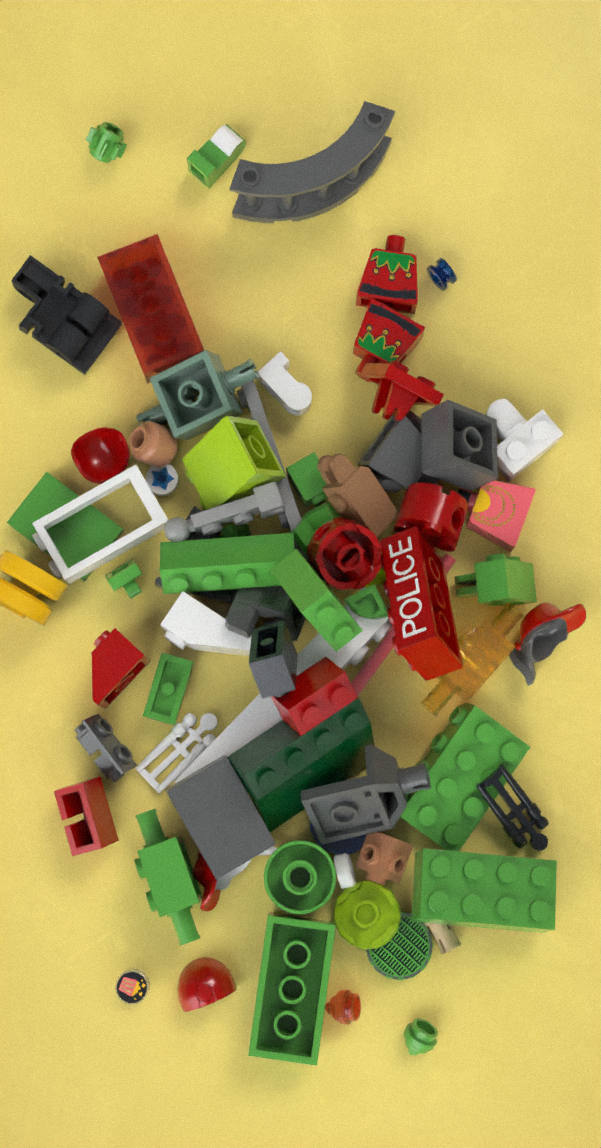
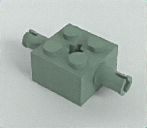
M205 350L150 378L160 404L137 414V421H143V423L151 421L160 425L168 422L174 438L190 440L212 429L226 416L237 417L243 414L235 395V388L258 379L259 372L254 371L257 367L251 359H248L246 362L225 371L219 355Z

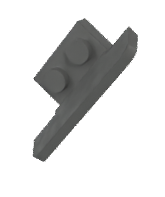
M282 586L240 588L226 616L225 626L229 631L250 638L252 629H254L259 616L265 618L274 617V619L285 621L292 641H297L306 618Z

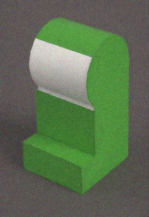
M229 125L221 126L213 137L198 151L194 150L187 157L189 171L210 189L242 153L246 146V140Z

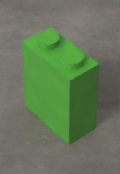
M297 548L270 569L300 612L336 652L363 631L331 588Z

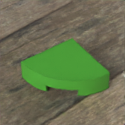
M375 584L344 599L347 607L360 617L366 619L388 617L387 608Z

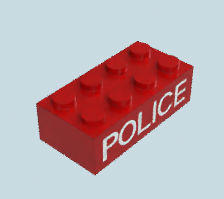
M417 526L381 539L382 554L380 560H382L381 567L386 574V581H383V587L390 600L391 607L387 609V613L395 631V636H392L395 652L399 656L402 655L407 660L411 670L417 671L425 681L462 669V658L443 559Z

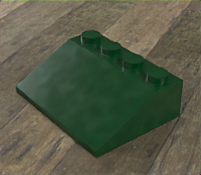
M357 696V699L302 736L282 720L227 758L268 831L272 832L305 809L301 802L302 790L347 780L366 767L365 746L370 744L375 746L370 720Z

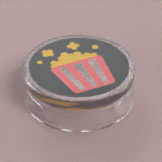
M137 969L123 972L115 984L117 997L128 1005L142 1002L150 990L148 977Z

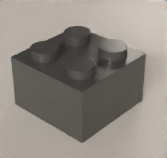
M446 400L422 413V473L469 491L498 479L497 419L450 400Z

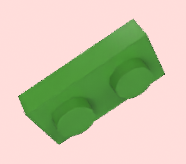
M161 653L143 713L144 717L176 725L194 665L193 661Z

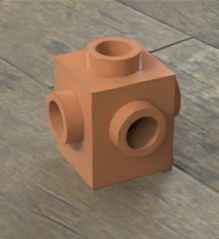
M380 832L367 834L355 867L367 871L366 879L385 885L387 879L400 884L414 845Z

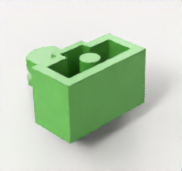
M506 554L488 555L485 562L474 563L475 573L454 577L455 584L477 585L456 589V597L478 596V603L487 606L510 607L537 602L533 564L522 562L520 557H506Z

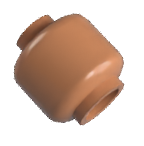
M148 421L142 423L131 433L129 445L132 455L137 461L161 468L168 465L177 455L178 439L174 438L171 429Z

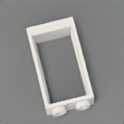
M134 465L33 522L32 524L37 532L32 534L39 549L42 552L47 549L53 560L48 564L58 580L63 577L68 584H71L164 530L169 520L137 465ZM131 482L152 521L68 568L47 529Z

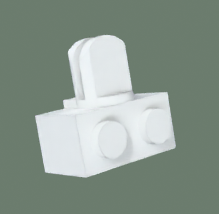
M498 399L489 406L486 412L487 416L497 419V437L501 440L500 444L497 445L498 470L508 482L556 445L563 436L562 431L543 409L529 421H526L510 401Z

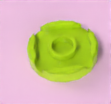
M372 881L356 882L355 886L344 889L335 904L334 923L340 936L354 947L364 950L379 948L390 942L398 932L401 922L400 904L394 893L382 884Z

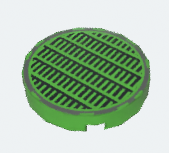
M401 911L399 929L391 941L379 948L368 949L366 952L368 960L377 972L389 979L404 980L415 977L425 969L431 958L433 943L430 931L423 922H413L411 913Z

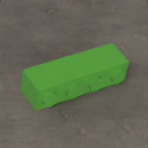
M282 533L160 542V575L163 593L172 594L182 593V591L199 592L281 586L270 569L295 550L294 534Z

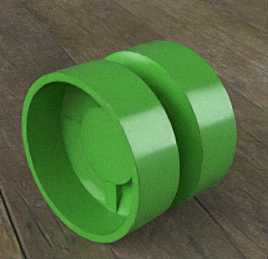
M292 840L279 846L270 856L264 871V884L270 899L279 908L293 914H307L318 910L330 899L336 884V871L331 857L320 845L308 840Z

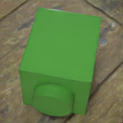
M315 452L286 468V475L305 507L311 504L317 507L328 501V497L322 490L327 483L320 475L321 472H318L317 460L319 459Z

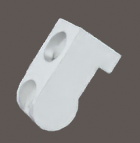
M280 351L258 371L259 378L257 380L287 412L300 416L307 413L310 409L312 393L307 385L297 382L287 371L289 360Z

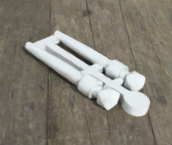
M191 713L186 714L181 723L178 722L171 729L172 732L135 768L158 793H161L178 778L216 739L212 734H207L203 740L200 737L205 730L210 731L216 728L218 721L215 715L211 713L204 714L200 720L201 725L196 730H193L190 727L195 725L197 719ZM188 731L190 736L180 744L177 738H181ZM195 740L199 742L191 749V753L186 750ZM171 744L176 748L151 773L146 771L145 767ZM182 754L185 759L159 784L155 778Z

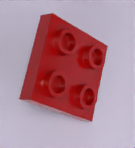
M383 361L365 363L360 373L361 376L378 385L372 413L378 414L381 408H384L382 418L386 420L390 419L397 410L395 420L401 421L413 405L437 406L440 404L444 394L434 389L436 386L434 382L422 376H418V378L408 374L409 368L396 361H391L390 363Z

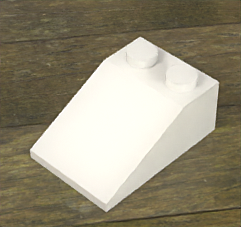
M183 591L160 624L166 632L164 634V637L167 638L166 640L181 650L188 646L193 650L244 656L250 655L251 636L246 638L229 631L225 626V618Z

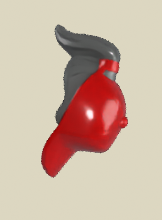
M543 602L530 610L522 619L519 633L520 638L510 648L509 656L514 666L525 677L528 686L534 683L536 677L534 663L548 658L555 647L568 638L570 632L578 629L585 622L586 610L582 604L559 610L555 605Z

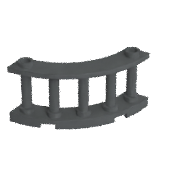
M364 101L353 124L337 141L317 154L301 160L280 164H264L240 159L229 188L230 191L239 193L232 212L233 217L259 223H274V221L286 220L296 222L318 216L343 204L359 191V188L375 174L384 160L392 140L391 137L385 136L393 120L395 111Z

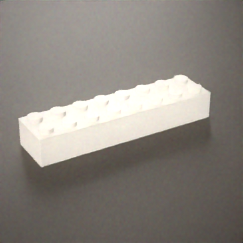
M345 605V608L363 631L337 652L318 633L297 654L296 676L324 657L329 658L342 670L349 663L355 667L367 655L369 651L367 645L373 639L378 643L391 630L393 625L390 623L389 617L366 619L356 615ZM259 694L174 782L181 781L223 755L228 757L282 721L271 696L262 699L261 694Z

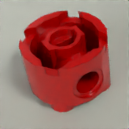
M422 482L409 485V488L406 489L394 530L399 533L417 526L433 547L447 552H454L469 507L466 499L453 490L450 491V495L441 493L443 486Z
M337 517L327 521L317 528L306 549L310 565L324 581L340 590H356L365 587L374 580L381 569V543L373 532L353 520Z

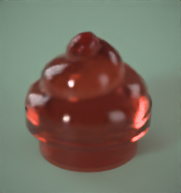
M340 990L325 1004V1010L340 1024L349 1025L352 1021H358L360 1017V997L357 993H352L350 990Z

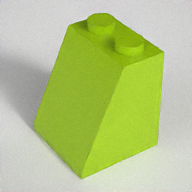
M224 417L182 459L186 467V476L196 486L201 496L200 503L204 510L254 495L253 488L271 482L277 483L286 477L258 421L245 418Z

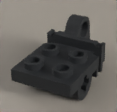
M31 255L11 280L13 287L21 295L35 303L19 324V329L27 335L34 327L35 330L32 332V337L85 375L121 327L122 322L110 314L109 310L100 301L88 293L80 292L71 282L64 289L65 278L54 273Z

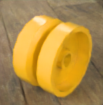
M4 550L0 556V571L11 577V580L8 582L0 578V605L22 618L26 616L45 626L52 614V610L49 605L37 599L38 595L40 594L52 601H59L68 586L30 562Z

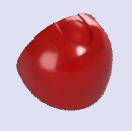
M103 427L89 431L79 437L72 445L71 457L76 468L85 479L92 483L102 484L125 471L129 462L130 451L126 439L120 431Z
M208 957L198 958L187 964L180 974L177 988L179 1002L184 1012L207 1006L237 990L230 970L222 962Z

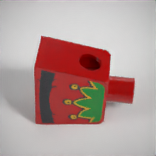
M388 235L385 250L377 248L371 250L357 291L356 306L368 307L369 302L373 298L397 312L415 314L418 302L417 257L415 254L404 253L406 240L404 237Z
M372 298L353 347V354L362 359L355 371L356 375L371 382L360 375L365 363H378L379 361L390 363L391 361H396L402 364L423 338L425 327Z

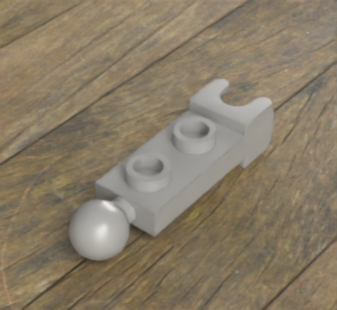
M271 482L253 488L254 495L190 515L191 519L189 520L174 517L165 525V536L171 542L185 541L190 533L194 531L196 534L203 532L204 536L220 532L223 525L232 522L235 525L251 522L254 520L253 515L259 513L262 519L284 512V505L276 482Z

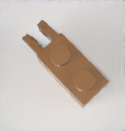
M342 453L334 454L331 457L330 455H325L317 460L318 472H321L320 475L327 483L322 490L328 497V502H330L342 518L357 522L378 537L398 516L399 512L369 467H353L351 462Z

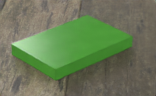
M46 472L7 523L38 546L32 534L37 532L32 523L76 499L79 495ZM89 505L50 527L47 531L66 565L70 568L117 541L124 532V529L95 507ZM92 572L86 574L80 579L85 582Z

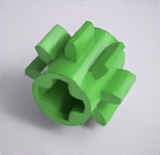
M103 122L97 128L91 127L86 141L90 143L88 146L90 154L97 160L105 163L115 160L116 157L122 158L127 144L123 142V131L116 125L108 122Z

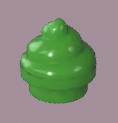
M417 1018L413 1023H409L406 1026L404 1038L410 1055L424 1054L434 1049L437 1044L436 1037L438 1031L431 1023Z

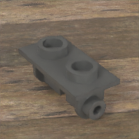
M99 714L84 719L82 724L75 729V732L78 734L76 739L89 755L94 754L98 749L102 753L94 762L107 780L111 778L115 783L124 776V773L137 766L132 759L133 756L130 750L119 742L113 734V729L109 722L101 718Z

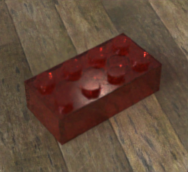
M158 234L97 257L147 384L151 383V377L204 351Z

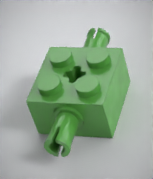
M155 808L135 816L146 845H143L144 849L137 851L139 858L134 861L140 878H147L150 890L146 892V897L152 912L158 910L160 917L165 915L167 917L171 916L181 946L201 938L190 909L193 908L192 905L200 903L203 896L198 881L193 875V867L182 836L171 839L164 836Z

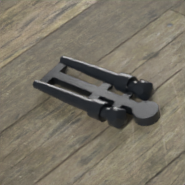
M503 764L499 765L493 773L476 785L477 789L504 826L503 830L509 838L512 837V842L516 847L521 849L528 843L524 835H521L527 832L530 836V846L534 850L543 851L548 845V839L544 834L537 833L533 825L535 824L537 828L543 830L549 825L547 818L541 815L539 807L536 803H532ZM502 775L521 801L519 805H516L498 780ZM493 785L511 811L507 816L485 789L486 787ZM524 809L531 820L528 821L522 813ZM515 817L522 825L520 829L512 821Z

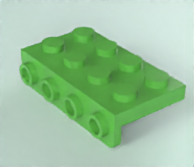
M464 703L462 706L459 705L452 711L449 716L450 723L443 733L440 732L434 737L430 744L431 750L425 759L417 762L416 765L425 762L430 776L431 789L407 794V806L400 816L440 847L449 851H460L489 808L476 785L493 773L501 764L512 775L530 749V746L477 706L469 703ZM503 775L498 779L503 786L507 782ZM493 785L486 787L485 789L495 800L499 793Z

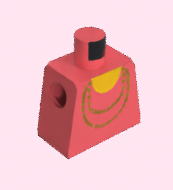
M492 481L481 486L478 493L459 487L457 493L465 498L469 504L468 511H470L466 527L501 548L512 552L517 544L536 489L498 481Z

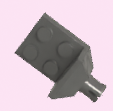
M370 744L365 746L366 776L302 790L301 802L321 845L392 829L407 806L406 795L411 792L431 789L430 776L425 762L419 763L416 766L399 768L396 758Z

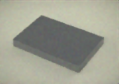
M226 755L221 756L165 789L216 880L276 844Z

